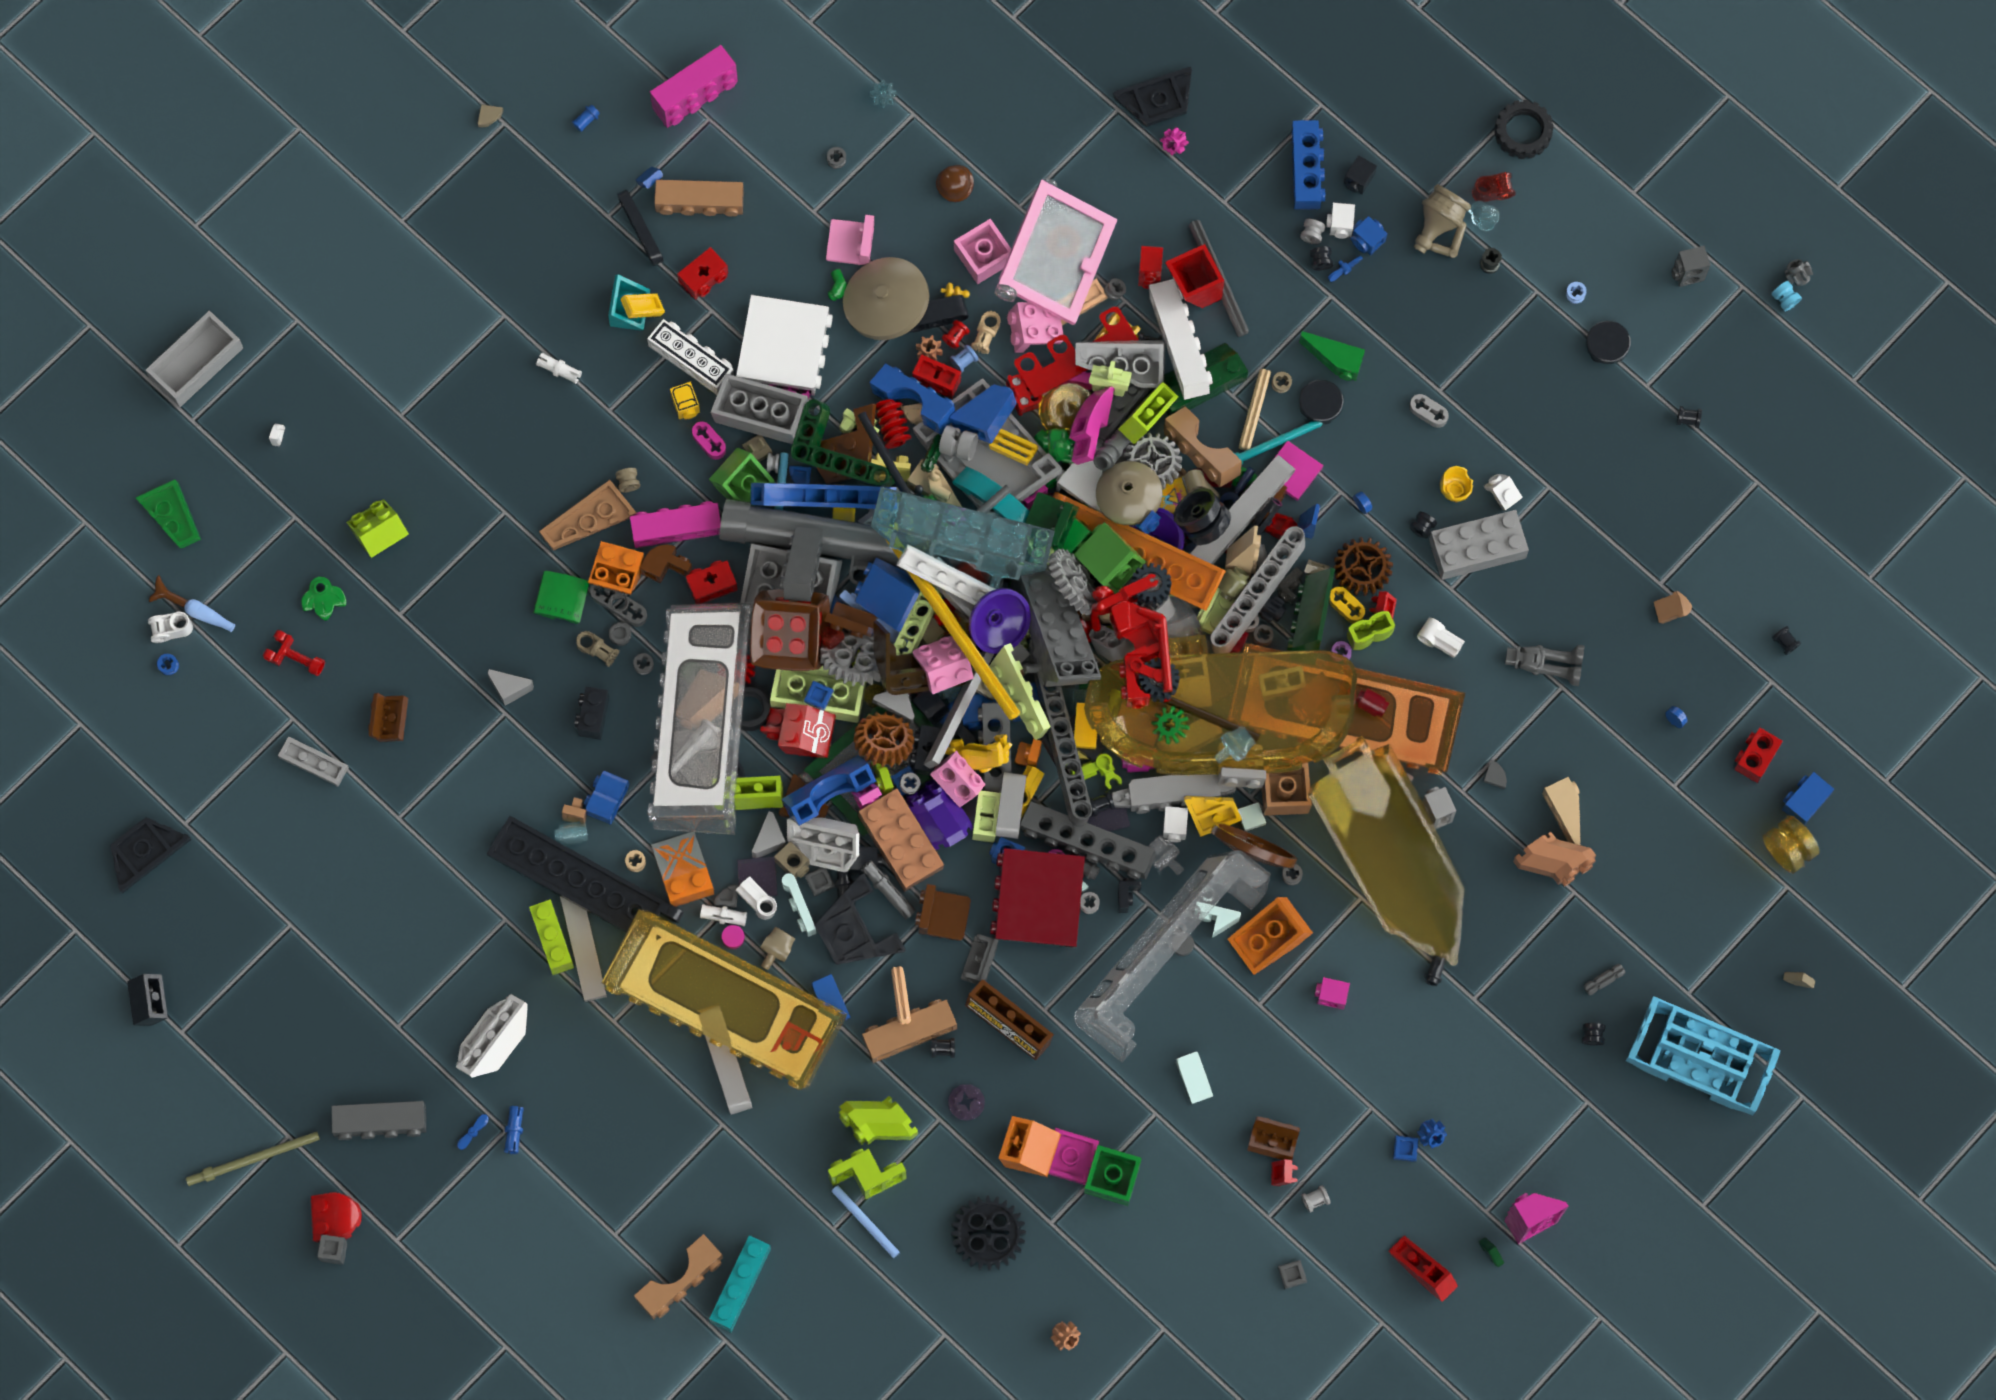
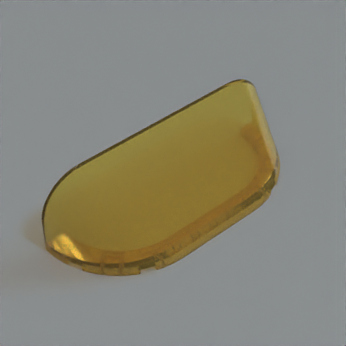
M1323 650L1170 655V665L1172 663L1175 665V670L1178 669V676H1180L1178 689L1175 695L1171 696L1261 734L1257 743L1186 712L1183 713L1182 717L1187 716L1189 720L1183 724L1190 726V729H1183L1182 732L1187 737L1183 738L1179 735L1180 743L1178 744L1174 742L1173 738L1170 745L1166 744L1165 739L1160 742L1158 740L1160 733L1153 734L1152 732L1158 726L1152 725L1151 722H1158L1159 720L1155 717V713L1163 715L1162 708L1165 707L1169 712L1171 706L1160 701L1157 703L1150 700L1149 705L1141 709L1126 707V700L1121 699V686H1124V678L1119 676V665L1123 664L1124 658L1110 662L1099 669L1101 679L1090 680L1084 705L1088 723L1091 729H1095L1101 736L1100 741L1118 757L1140 768L1143 765L1157 768V773L1169 775L1219 774L1221 768L1266 770V773L1288 772L1301 769L1302 764L1310 761L1314 763L1321 761L1334 752L1344 741L1354 718L1357 670L1354 664L1343 655ZM1173 720L1166 724V727L1169 728L1168 731L1171 728H1175V723H1172Z

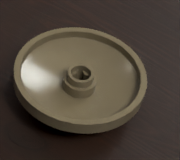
M895 257L877 259L861 267L848 282L843 297L844 312L852 327L861 335L875 340L894 339L912 330L923 318L929 303V288L921 271L909 261Z

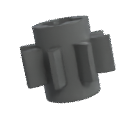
M1801 259L1791 261L1787 265L1788 270L1784 271L1787 280L1791 284L1795 283L1796 286L1807 284L1811 279L1810 275H1813L1809 262L1805 261L1803 263Z

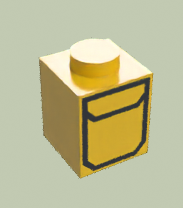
M691 382L670 388L671 398L679 419H691L697 413H700L699 404Z

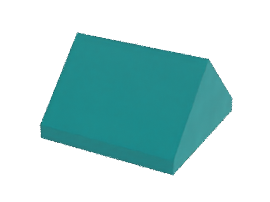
M619 274L615 275L608 314L610 327L644 330L646 317L628 318L620 299L624 295L650 294V289Z

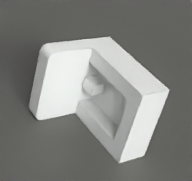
M1496 474L1484 486L1487 491L1492 492L1502 510H1507L1522 498L1512 479L1507 475Z

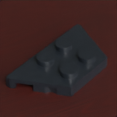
M1190 66L1113 92V97L1146 127L1187 114L1192 68Z
M145 817L113 842L110 847L120 892L123 894L191 841L189 835L177 832L171 827L161 825Z

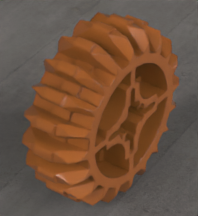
M876 711L874 716L868 714L866 719L862 718L858 726H856L853 738L855 749L859 750V756H865L866 762L869 760L873 761V766L877 763L881 764L882 768L885 764L892 768L894 763L900 765L902 760L906 761L910 753H912L915 741L913 730L909 729V723H903V717L895 718V713L892 716L887 715L886 711L883 715ZM870 733L873 736L872 739H869L868 737ZM896 740H899L900 745L897 746Z

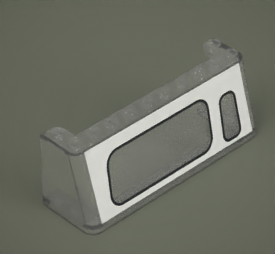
M749 603L671 605V609L666 610L667 629L669 630L664 632V644H667V652L662 653V665H665V673L660 675V686L663 687V695L658 697V708L662 709L661 716H657L656 730L660 731L659 738H655L654 751H658L657 760L653 759L652 773H656L655 781H651L650 795H654L653 803H649L648 806L649 822H653L654 829L735 835L737 815L735 794L752 607Z
M1240 850L1210 855L1076 1010V1025L1123 1063L1137 1046V1043L1132 1040L1135 1027L1123 1015L1125 1010L1227 891L1252 911L1266 895L1271 874Z

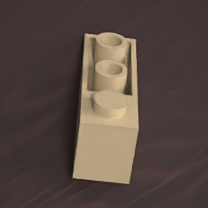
M1253 526L1227 548L1225 571L1229 568L1234 569V567H1238L1244 570L1249 575L1248 579L1251 580V574L1256 573L1261 535H1257L1258 526Z

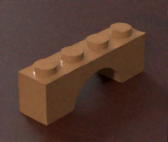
M1183 407L1165 418V436H1168L1169 440L1174 441L1180 451L1186 454L1196 467L1201 468L1212 482L1222 487L1241 474L1242 461L1228 447L1221 449L1210 448L1203 445L1197 439L1199 419L1188 408Z
M704 1234L686 1249L689 1265L685 1275L680 1280L672 1284H659L651 1280L634 1295L635 1300L653 1320L657 1316L662 1318L670 1310L668 1307L674 1301L680 1302L687 1295L686 1291L691 1286L697 1287L705 1279L703 1276L709 1270L713 1272L722 1264V1254Z

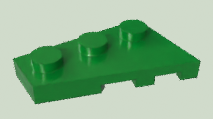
M177 480L168 482L136 497L139 503L142 504L181 549L201 540Z

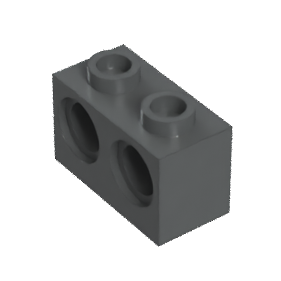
M1705 246L1678 253L1671 271L1673 279L1678 281L1679 287L1705 280L1711 266Z

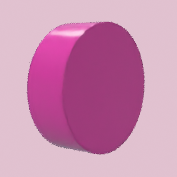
M730 925L723 930L722 941L726 947L737 949L744 943V932L739 926Z

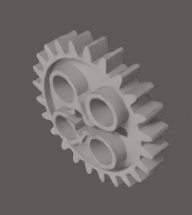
M1063 548L1061 550L1058 549L1049 556L1050 560H1048L1050 564L1048 568L1053 572L1051 576L1056 580L1054 583L1060 587L1059 592H1062L1064 599L1069 600L1071 606L1074 605L1076 611L1080 610L1082 615L1085 613L1088 616L1091 613L1092 605L1097 603L1091 595L1097 588L1093 584L1095 581L1090 578V572L1086 570L1084 565L1080 564L1079 559H1075L1073 553L1070 554L1068 550L1065 551Z
M851 630L848 633L840 631L839 635L832 633V638L827 637L826 642L822 643L820 663L824 664V670H829L828 675H836L835 680L842 678L844 684L851 681L852 686L856 682L864 686L866 681L873 685V679L880 682L881 677L874 657L873 636L864 635L863 639L850 635ZM861 647V651L857 655V651Z

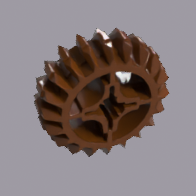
M1359 537L1358 543L1351 539L1350 545L1344 543L1342 546L1343 550L1338 549V556L1334 557L1336 565L1333 568H1335V572H1338L1335 574V579H1342L1339 585L1342 587L1347 584V591L1350 592L1351 589H1355V596L1359 594V591H1363V596L1365 597L1368 590L1374 595L1376 588L1382 590L1383 584H1388V577L1392 576L1393 571L1390 568L1393 567V562L1389 561L1391 554H1385L1386 547L1379 549V541L1375 542L1374 545L1371 544V538L1364 542L1363 537ZM1363 552L1369 553L1373 555V557H1367L1363 554ZM1354 554L1355 563L1346 569L1345 561ZM1360 563L1363 566H1367V569L1365 570L1363 567H1359ZM1377 565H1380V574L1376 578L1372 579L1371 570L1375 569ZM1359 576L1363 581L1356 580L1353 577Z

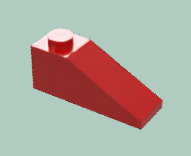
M1405 1235L1388 1251L1426 1290L1441 1302L1458 1287L1451 1272Z

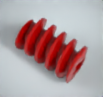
M891 399L883 400L876 404V415L879 418V425L882 427L881 433L884 435L883 440L886 443L885 448L887 449L900 447L911 439L910 434H904L909 431V427L902 426L907 420L899 418L905 414L903 410H897L902 407V403Z

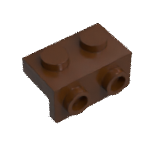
M836 602L832 614L827 613L824 621L830 623L829 628L841 632L843 628L851 630L850 635L863 639L864 635L872 636L873 621H877L878 617Z
M374 693L371 703V718L368 725L370 737L379 742L403 741L408 697L404 695L383 696L379 693Z
M1257 1116L1247 1151L1280 1160H1292L1300 1128Z

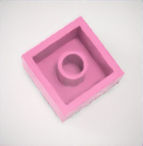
M991 219L954 240L955 253L977 284L1001 271L1011 250V247Z

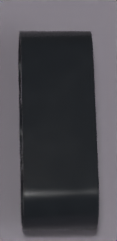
M954 295L929 301L923 318L909 332L914 333L950 325L954 320L960 322L967 320L969 315L964 296Z

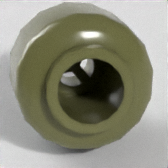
M1238 567L1227 569L1218 586L1221 591L1220 595L1228 601L1236 600L1249 583V575Z

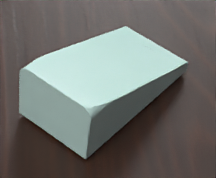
M1198 1052L1177 1058L1176 1065L1191 1103L1194 1104L1213 1097Z

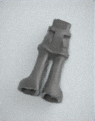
M1541 645L1522 647V649L1521 646H1518V649L1508 647L1505 664L1513 665L1515 669L1519 668L1531 672L1533 675L1547 674L1567 679L1571 685L1579 687L1582 667L1578 666H1582L1585 645H1576L1572 651H1556L1543 648ZM1545 660H1551L1568 663L1575 666L1562 667L1544 663Z

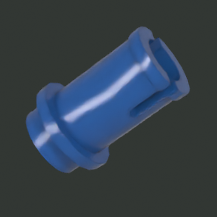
M593 105L586 106V110L572 121L573 125L581 132L594 119H598L597 116L600 113Z

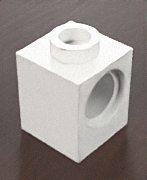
M1165 807L1163 838H1167L1169 842L1185 840L1188 808Z

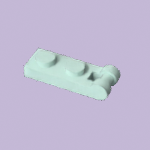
M785 874L782 877L783 889L791 894L792 898L788 900L793 912L798 911L800 919H797L800 930L801 932L806 931L808 937L815 935V925L796 879L792 874Z

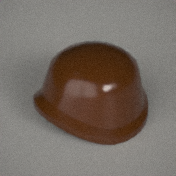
M953 165L945 168L940 172L936 180V188L939 194L951 202H960L967 199L974 186L972 173L962 165Z

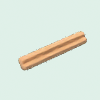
M893 967L891 973L898 1020L901 1025L909 1024L911 1017L903 967Z

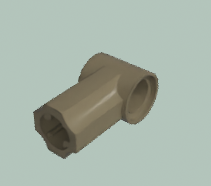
M1191 470L1185 474L1184 479L1188 494L1196 489L1207 488L1211 489L1220 500L1219 493L1208 483L1201 470Z

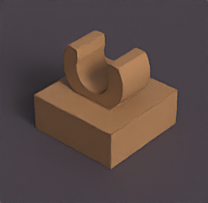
M574 797L572 806L564 804L562 810L563 821L585 826L587 814L586 810L582 809L583 799Z

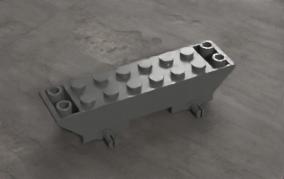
M1026 546L1010 547L1011 584L1009 588L1021 594L1028 602L1031 612L1028 630L1035 646L1033 655L1036 664H1024V673H1038L1045 687L1088 684L1089 680H1100L1101 674L1098 669V661L1093 656L1078 612L1074 605H1070L1068 599H1064L1062 592H1059L1060 587L1054 583L1056 580L1051 576L1053 572L1048 568L1050 565L1036 566Z

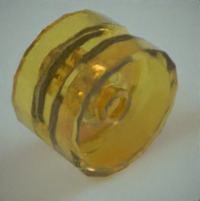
M1072 383L1050 390L1043 396L1039 404V416L1042 424L1047 430L1052 428L1066 429L1069 435L1076 415L1090 396V393L1082 386Z
M1789 815L1778 823L1779 829L1773 827L1763 835V841L1770 854L1789 873H1796L1804 866V860L1809 862L1820 854V849L1812 834L1793 816Z

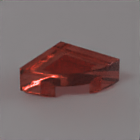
M825 627L822 631V643L829 650H832L844 640V633L829 627Z

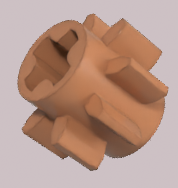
M933 335L926 339L922 337V343L916 344V349L919 350L917 358H920L922 354L937 361V355L943 354V350L939 349L941 341L936 342Z
M1062 1321L1053 1328V1336L1050 1339L1059 1350H1062L1064 1347L1070 1350L1078 1344V1336L1081 1333L1071 1321L1067 1325Z

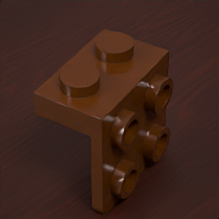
M927 884L926 891L921 890L919 903L923 904L922 912H917L915 925L919 926V934L957 941L963 940L971 899L967 896L936 891V885Z

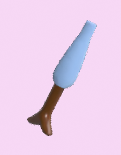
M160 575L156 577L155 592L150 596L149 602L165 598L183 607L186 614L195 619L224 628L230 632L234 630L235 624L229 622L200 601L195 599L187 600L169 591L163 584Z

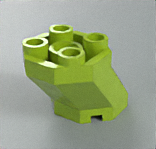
M890 1096L883 1101H845L839 1106V1119L847 1128L849 1126L852 1127L853 1136L861 1145L864 1143L869 1145L874 1140H912L918 1135L916 1127L911 1128L909 1126L912 1121L897 1102L894 1101L892 1103Z

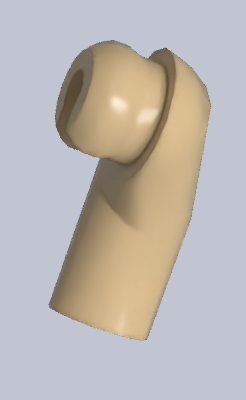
M932 470L927 477L929 491L948 501L952 492L942 487L941 472Z

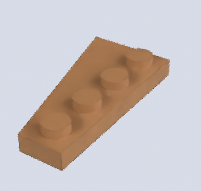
M609 480L540 530L539 533L554 551L628 520L630 516H634L636 511L611 480Z

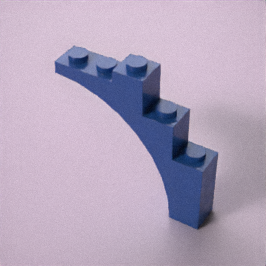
M751 483V505L896 510L897 487Z

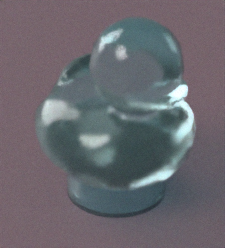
M1475 201L1469 210L1472 214L1473 223L1482 231L1492 230L1499 220L1500 214L1498 209L1493 207V205H1485L1483 201Z

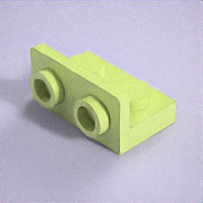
M1217 588L1207 610L1201 609L1196 618L1199 621L1198 629L1212 634L1236 601L1235 599L1228 601L1220 595L1221 591L1219 588Z

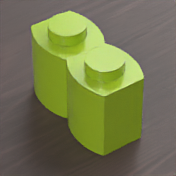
M1389 611L1378 612L1369 620H1360L1352 624L1348 629L1346 637L1353 650H1362L1371 645L1372 642H1379L1389 638L1393 634L1395 623Z

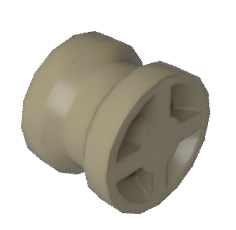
M625 468L615 473L616 479L620 483L618 486L619 492L626 493L640 488V482L636 479V468Z

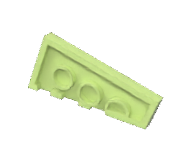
M1010 643L1003 646L989 667L1019 709V716L1026 725L1028 732L1032 734L1035 740H1038L1045 735L1051 726L1039 701L1034 700L1032 697L1030 682L1024 681L1020 672L1023 668L1020 661L1015 662L1011 653L1014 649Z

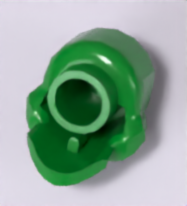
M1050 429L1048 436L1043 438V449H1047L1056 462L1075 464L1071 461L1075 441L1069 438L1068 431L1066 429Z

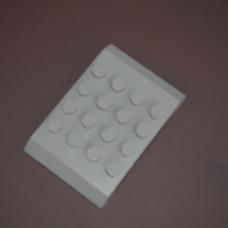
M981 379L954 398L952 402L955 404V410L957 411L990 387L988 383ZM1012 414L1009 415L1001 429L1038 445V450L1028 466L989 448L990 443L979 439L971 461L960 459L956 454L953 456L940 454L937 462L952 480L967 466L984 474L1001 487L1007 485L1011 489L1010 494L1019 502H1022L1063 472L1062 467L1055 459L1039 446ZM923 421L913 428L920 443L928 451L930 444L933 443L934 436L939 433L925 426ZM1000 443L998 444L999 446H1002V447H1004V448H1006V449H1008V450H1010V451H1013V452H1015V453H1017V454H1019V455H1021V456L1027 457V455L1022 454V453H1020V452H1018V451H1014V450L1010 449L1009 447H1007V446H1005V445H1003V444H1000ZM964 492L977 509L984 504L972 494L969 496ZM991 509L984 517L994 522L1001 515Z

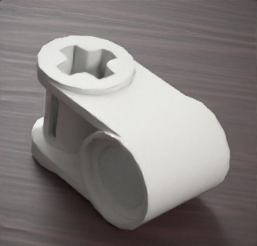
M184 612L157 615L148 619V624L151 625L153 636H151V642L153 643L186 637L193 630L192 621ZM186 621L185 626L176 628L178 622Z

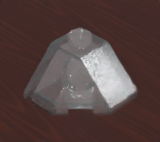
M1170 596L1175 608V614L1167 621L1168 640L1185 643L1203 634L1197 616L1190 605L1177 597Z

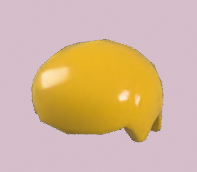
M1459 466L1449 467L1441 477L1440 490L1448 500L1460 502L1466 500L1472 493L1473 480L1469 478L1467 469Z

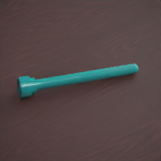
M1311 421L1240 454L1238 452L1234 454L1243 464L1245 460L1321 427L1322 423Z

